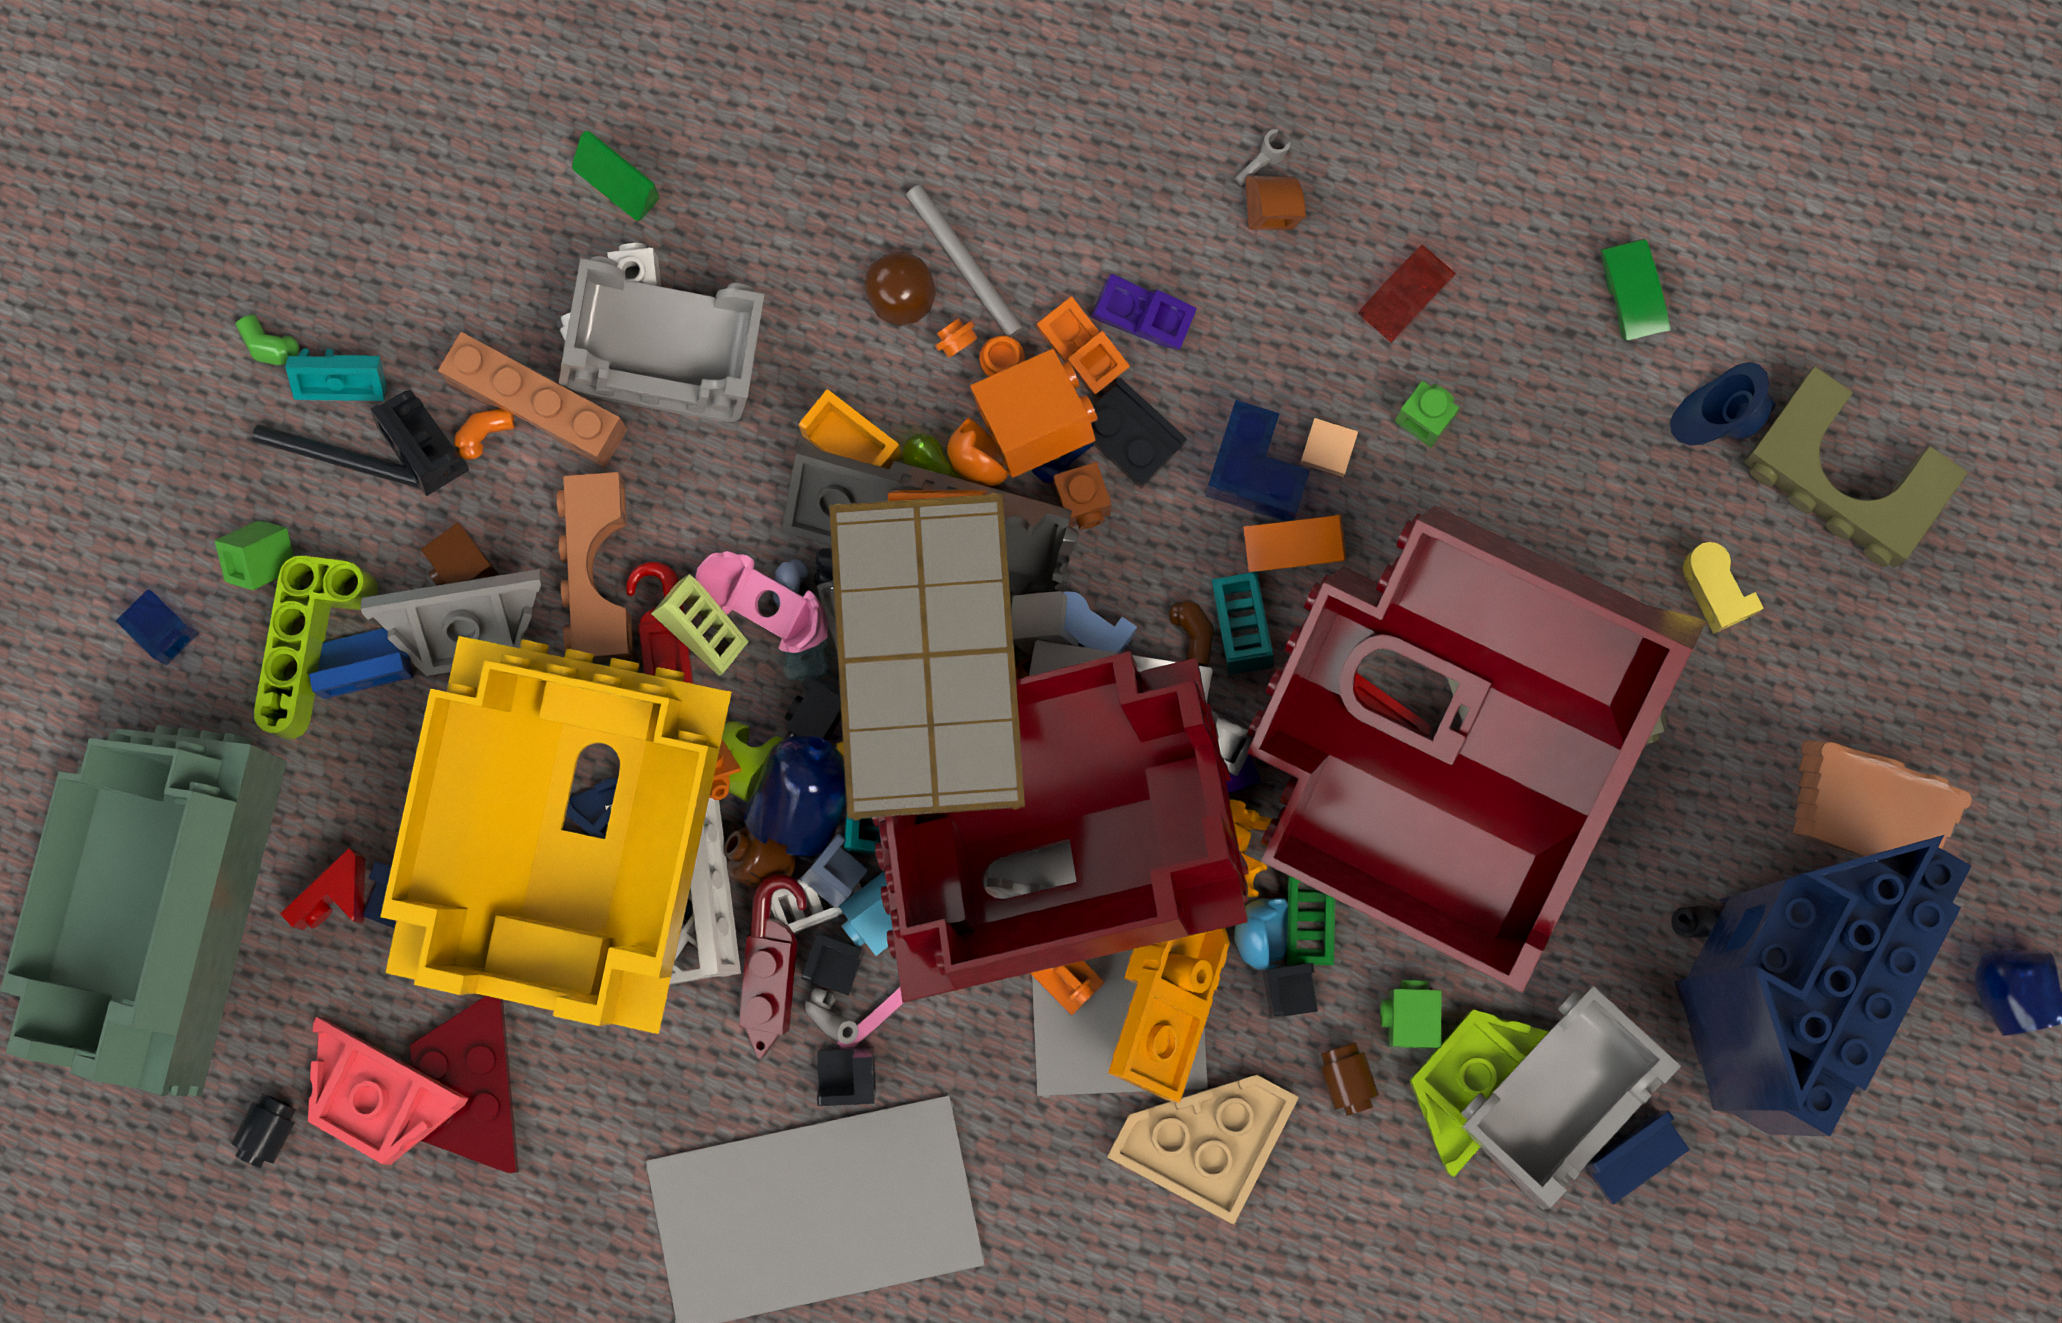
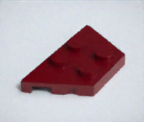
M485 996L410 1045L411 1066L468 1098L466 1104L421 1141L503 1172L517 1173L519 1169L503 999Z

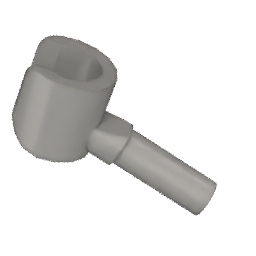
M1273 129L1265 135L1260 153L1234 178L1240 186L1246 183L1245 178L1247 176H1253L1267 163H1279L1285 158L1291 142H1288L1284 148L1278 150L1272 148L1269 144L1277 137L1278 129Z

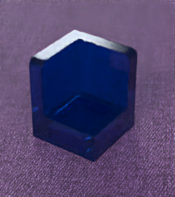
M146 590L116 620L154 660L166 666L199 634L187 620L178 616L151 590Z

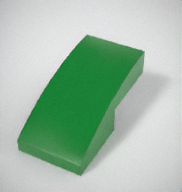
M1643 238L1600 249L1609 294L1614 295L1622 339L1628 341L1671 330L1660 280L1647 240Z

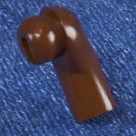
M1190 600L1176 602L1169 610V620L1173 625L1182 627L1190 637L1187 659L1197 658L1199 666L1207 667L1209 665L1214 626L1199 604Z

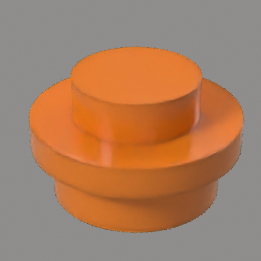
M957 318L937 332L941 341L935 345L937 351L943 350L948 358L952 357L978 338L972 329L975 324L972 320L963 324L960 318Z
M995 336L989 339L981 348L979 356L980 366L983 372L990 377L1025 361L1024 350L1018 341L1009 336Z

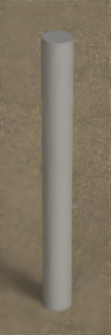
M916 185L906 193L907 198L1006 336L1012 338L1021 332L1023 327L922 186Z

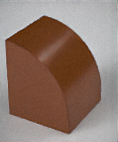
M1249 175L1245 178L1249 230H1293L1306 217L1304 195L1300 182L1296 177Z

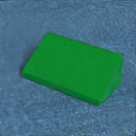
M585 130L581 134L572 163L573 170L635 221L642 220L659 200L655 184L590 131L587 132Z

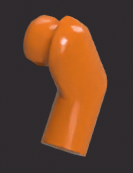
M501 408L472 414L455 434L454 445L459 447L460 457L465 460L480 457L483 452L481 441L489 433L515 429L514 414Z

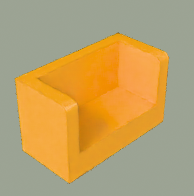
M826 389L799 423L802 436L821 451L890 469L893 462H897L902 456L900 446L896 441L828 389Z

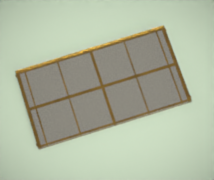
M992 493L990 495L857 504L837 503L829 505L848 819L857 821L861 818L1005 808L1016 810L1020 807H1025L1003 494Z

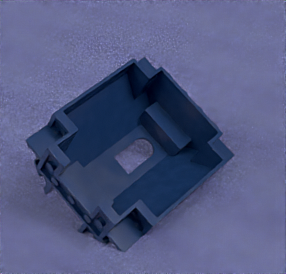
M1944 835L1807 872L1718 900L1724 903L1725 907L1686 979L1674 981L1679 999L1682 1000L1698 1061L1702 1065L1710 1091L1708 1093L1713 1110H1726L1769 1135L1831 1136L1853 1092L1866 1091L1961 909L1953 901L1972 865L1939 848Z

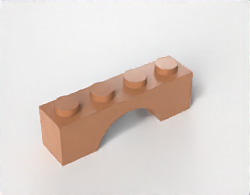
M460 332L438 369V372L448 384L487 405L499 407L518 416L557 440L564 447L603 468L608 464L627 431L620 417L463 332Z
M619 472L563 476L564 490H557V509L559 517H565L566 535L559 536L561 562L568 563V580L561 581L563 607H570V625H564L563 627L565 651L567 648L594 654L593 663L610 662L611 658L634 661L632 615L626 608L604 599L599 594L593 578L594 559L601 544L611 534L627 526L625 481Z

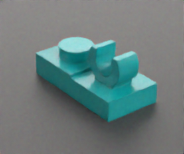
M302 349L299 356H288L285 368L294 400L385 401L387 384L380 356L334 355L332 349H326L325 357H311L309 349Z

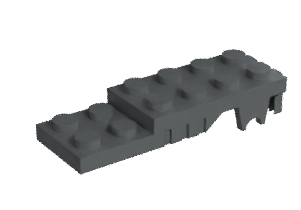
M799 446L795 454L782 532L832 545L830 508L888 504V493L892 490H987V497L1003 496L1011 603L1013 596L1024 595L1028 590L1045 593L1062 592L1065 589L1070 573L1067 571L1079 537V533L1069 526L1072 510L896 461L893 462L890 469H886L807 446Z

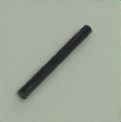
M259 424L254 428L253 442L421 489L404 465Z

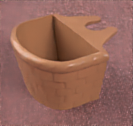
M1805 740L1801 744V754L1803 757L1798 771L1802 773L1798 787L1801 789L1797 798L1798 806L1794 814L1796 822L1792 834L1855 858H1862L1944 835L1939 848L1943 849L1946 838L1951 837L1955 824H1959L1964 809L1971 805L1972 797L1968 792L1952 786L1948 779L1905 768V764L1897 760L1855 750L1833 742Z

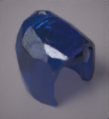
M2003 950L1988 952L1981 956L1975 971V987L1984 1009L1992 1017L2002 1036L2022 1034L2062 1024V991L2056 959L2050 951Z

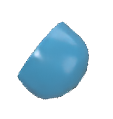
M1255 899L1246 905L1248 922L1235 925L1234 941L1244 962L1258 970L1276 969L1277 965L1269 963L1283 960L1286 955L1288 904L1286 899Z

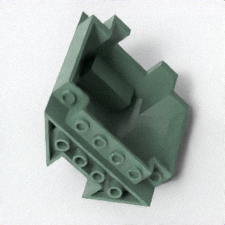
M156 725L155 733L116 728L115 733L109 732L108 740L89 738L82 766H78L77 773L58 771L0 991L20 997L6 1054L25 1060L70 1067V1074L92 1081L138 1088L161 1096H167L168 1094L174 1096H202L284 776L286 760L252 745L253 739L229 733L223 735L204 730L198 732L185 728L174 729L161 725Z

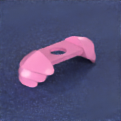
M728 551L713 553L697 568L695 579L705 588L726 615L734 610L781 637L782 640L778 647L781 651L790 653L802 652L818 646L827 638L828 621L824 608L817 597L809 590H807L803 597L754 569V560L751 557ZM766 591H774L780 599L779 610L771 617H764L758 609V600Z

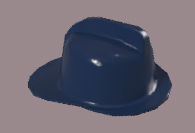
M1752 362L1742 363L1687 396L1673 413L1670 421L1671 434L1678 442L1689 446L1703 445L1721 436L1732 439H1744L1754 435L1765 425L1770 413L1776 407L1774 400L1768 393V373L1760 364Z

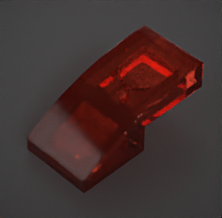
M1422 244L1360 309L1358 314L1389 342L1393 343L1415 321L1423 309L1451 282L1456 273Z

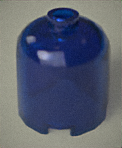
M792 736L779 741L767 754L748 798L747 807L743 815L748 830L764 844L767 843L769 837L778 843L788 845L785 852L790 855L811 856L822 853L827 847L828 842L834 838L847 799L844 755L827 740L817 736Z

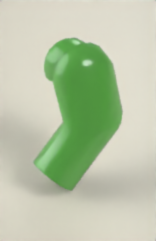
M256 315L245 316L235 324L249 353L258 362L277 366L285 365L288 356H298L299 345L293 337L284 336L280 338L279 336L266 335Z

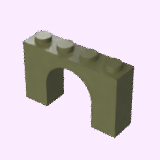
M1814 366L1802 378L1743 463L1751 468L1749 472L1758 482L1769 487L1776 485L1789 494L1787 499L1795 508L1805 513L1813 511L1826 520L1825 526L1831 533L1844 540L1851 538L1865 548L1864 554L1871 561L1883 567L1890 565L1895 568L1909 558L1968 472L1929 446L1915 457L1891 493L1884 498L1859 500L1838 491L1823 472L1820 463V444L1827 428L1853 392Z

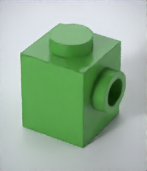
M1402 980L1401 989L1389 990V999H1381L1380 1025L1381 1027L1388 1028V1047L1441 1048L1442 990H1429V981Z

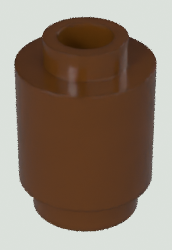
M1354 1042L1321 1053L1324 1065L1320 1066L1334 1110L1344 1107L1346 1116L1372 1108L1373 1104L1370 1098L1378 1096L1379 1093L1365 1052H1359L1357 1043Z

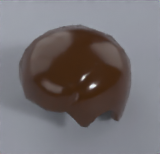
M905 251L885 254L872 263L866 273L864 283L867 297L876 315L883 321L899 326L918 322L931 311L936 296V287L929 268L921 258Z

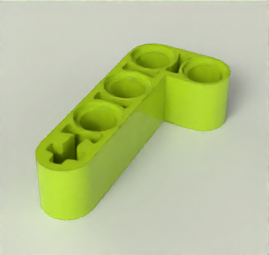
M294 556L282 565L277 581L254 707V719L257 726L263 731L288 740L302 736L308 729L315 698L309 674L318 672L330 609L333 607L361 610L362 598L377 596V581L368 571L348 561L310 556ZM313 571L314 579L312 584L308 588L301 590L300 581L305 573ZM357 576L358 585L356 590L345 596V583L350 578ZM304 615V629L299 634L293 635L292 626L294 621ZM296 660V674L291 679L285 681L284 670L286 666ZM281 690L292 693L291 697L285 694L281 696ZM287 711L286 719L281 718L277 721L278 713H286Z

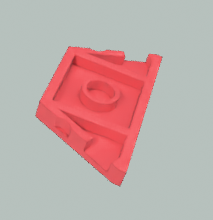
M315 1018L313 1032L318 1033L317 1061H311L310 1081L313 1091L309 1098L308 1122L375 1161L385 1165H392L466 1104L468 1098L333 1022L325 1018Z

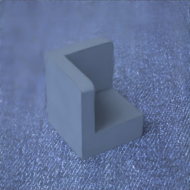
M840 834L824 848L800 878L835 908L849 897L852 889L868 871L867 868L840 847L846 840Z

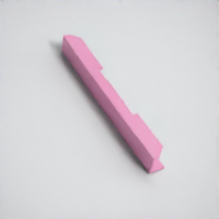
M900 987L857 1025L858 1036L852 1043L844 1044L838 1042V1045L841 1048L855 1047L904 1004L902 1003Z

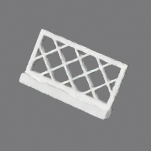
M709 798L688 895V899L692 901L693 914L685 926L682 924L673 970L676 973H672L669 985L716 976L725 977L741 974L727 859L724 856L725 844L719 800H714L713 798ZM688 941L698 948L700 969L688 971L676 961Z

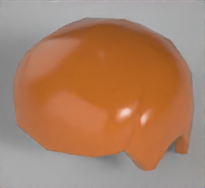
M967 418L949 439L947 454L951 466L961 479L986 487L999 485L1004 482L1010 473L1008 469L1005 470L1003 468L1005 463L992 437L975 421Z

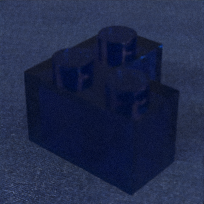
M1235 400L1205 497L1281 521L1294 520L1310 470L1266 456L1280 413Z

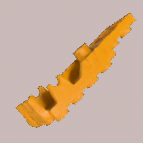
M1230 800L1239 850L1248 865V874L1244 875L1248 884V897H1258L1259 892L1254 889L1253 881L1255 876L1260 871L1267 870L1268 866L1245 855L1252 834L1248 830L1258 829L1266 831L1272 819L1259 816V813L1254 810L1245 809L1246 804L1241 801ZM1226 928L1133 949L1124 979L1137 986L1128 1008L1118 1044L1114 1050L1108 1074L1165 1100L1180 1103L1213 1002L1212 997L1218 987L1221 969L1224 968L1228 956L1227 951L1230 941Z

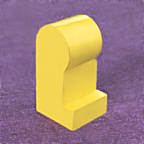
M1706 542L1700 544L1686 556L1683 561V573L1713 634L1754 616L1764 608L1756 592L1746 597L1743 596L1730 571L1731 559L1727 550L1718 543Z

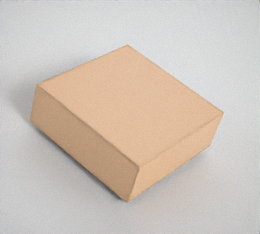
M1314 418L1300 464L1344 477L1358 431Z

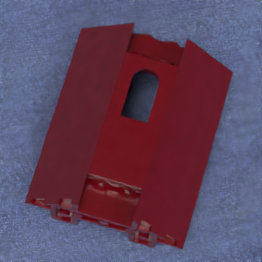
M1128 651L1016 679L1025 807L904 816L891 815L890 817L872 818L874 825L877 828L879 827L881 842L875 844V852L879 867L882 871H885L887 885L881 887V898L886 913L888 915L891 914L893 930L887 931V944L892 958L897 959L902 1003L1248 922L1245 902H1248V884L1244 876L1248 874V865L1239 850L1226 781H1231L1227 763H1225L1220 752L1219 735L1210 703H1206L1197 658L1140 671L1134 657ZM1070 842L1076 882L1004 899L993 897L987 893L984 886V876L986 870L994 861L1003 857Z

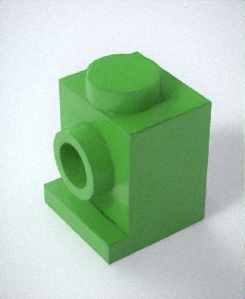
M1422 381L1401 408L1394 422L1432 448L1457 415L1460 407L1453 403L1455 399L1446 389L1437 384L1429 386Z

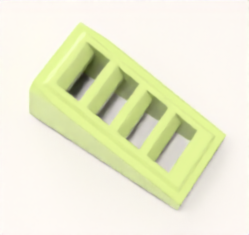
M690 574L678 581L651 613L719 676L726 671L749 642L705 588ZM684 601L690 606L685 614L679 608ZM698 613L704 619L696 628L691 621ZM712 626L717 631L707 641L703 634ZM725 638L730 644L719 656L714 649Z

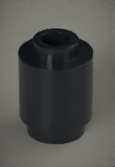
M262 1093L257 1103H251L231 1141V1144L238 1148L235 1156L258 1168L262 1167L264 1161L275 1163L295 1124L292 1118L297 1109L275 1097Z

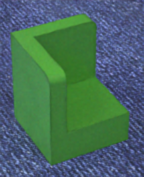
M255 521L214 540L224 581L250 590H255L278 579L282 565L288 559L294 557L287 527L264 521Z

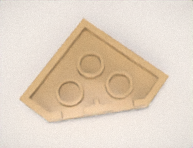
M1254 1075L1181 1098L1180 1103L1171 1101L1128 1115L1107 1158L1234 1225L1299 1097L1258 1075Z

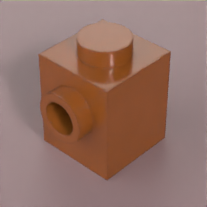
M1097 462L1053 476V489L1059 507L1072 510L1069 526H1078L1079 530H1085L1104 523V517L1110 516L1112 504Z

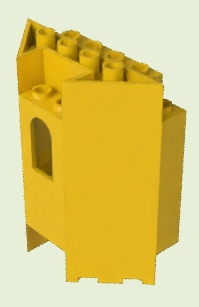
M458 636L446 692L430 689L383 903L381 917L396 920L385 973L414 979V985L457 995L476 993L552 1010L555 1017L596 1026L615 1024L659 1034L732 692L683 682L685 673L657 667L655 676L638 673L639 663L611 658L609 667L594 664V654L566 648L564 657L547 654L549 645L521 639L520 647L516 648ZM595 743H604L612 747L620 760V771L605 839L563 830L579 755L586 747Z

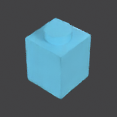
M884 872L839 905V908L848 919V921L841 925L858 948L866 943L875 956L888 947L887 931L893 930L891 914L888 915L886 913L881 898V887L887 885Z

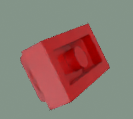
M348 848L289 904L280 915L292 928L304 930L309 926L311 929H314L329 917L333 911L329 905L335 902L353 922L363 924L366 858L359 851Z

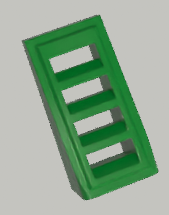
M1287 875V965L1313 963V965H1334L1335 898L1319 890H1298V883L1303 882ZM1298 902H1324V910H1298ZM1297 921L1324 922V929H1297ZM1297 940H1324V949H1297Z

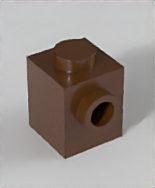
M459 522L421 548V551L434 567L428 575L436 586L493 577L498 574L471 535Z

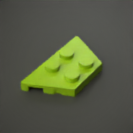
M1470 1010L1441 1043V1048H1437L1409 1079L1444 1169L1449 1176L1454 1178L1480 1148L1461 1128L1467 1121L1461 1115V1112L1479 1093L1487 1099L1549 1031L1534 1028L1520 1022L1502 1019L1481 1011Z

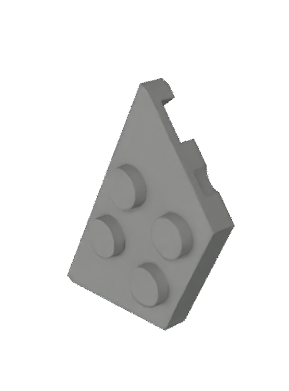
M536 569L364 597L361 601V612L368 620L373 617L388 631L387 639L399 650L409 654L412 663L426 676L451 672L458 636L516 648L520 647L521 639H523L524 633L528 629L532 616V607L536 594L541 587V571Z

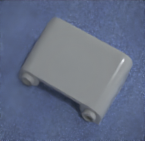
M600 256L592 257L590 260L580 258L561 363L559 385L581 396L725 422H734L741 419L748 398L765 294L754 292L755 290L752 287L739 283L729 284L727 289L719 290L716 297L629 281L625 280V272L617 267L618 263L610 258Z
M1594 986L1585 994L1576 989L1558 1008L1564 1017L1487 1099L1479 1093L1461 1112V1115L1467 1119L1461 1128L1542 1210L1551 1208L1567 1191L1565 1189L1568 1186L1567 1182L1574 1181L1578 1177L1580 1171L1642 1104L1648 1101L1651 1097L1649 1093L1652 1094L1662 1083L1665 1084L1681 1067Z

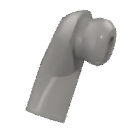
M818 987L814 988L809 1001L805 1000L806 1014L827 1036L844 1044L852 1043L857 1038L859 1032L856 1023L831 1011V1007L836 1001L833 993Z

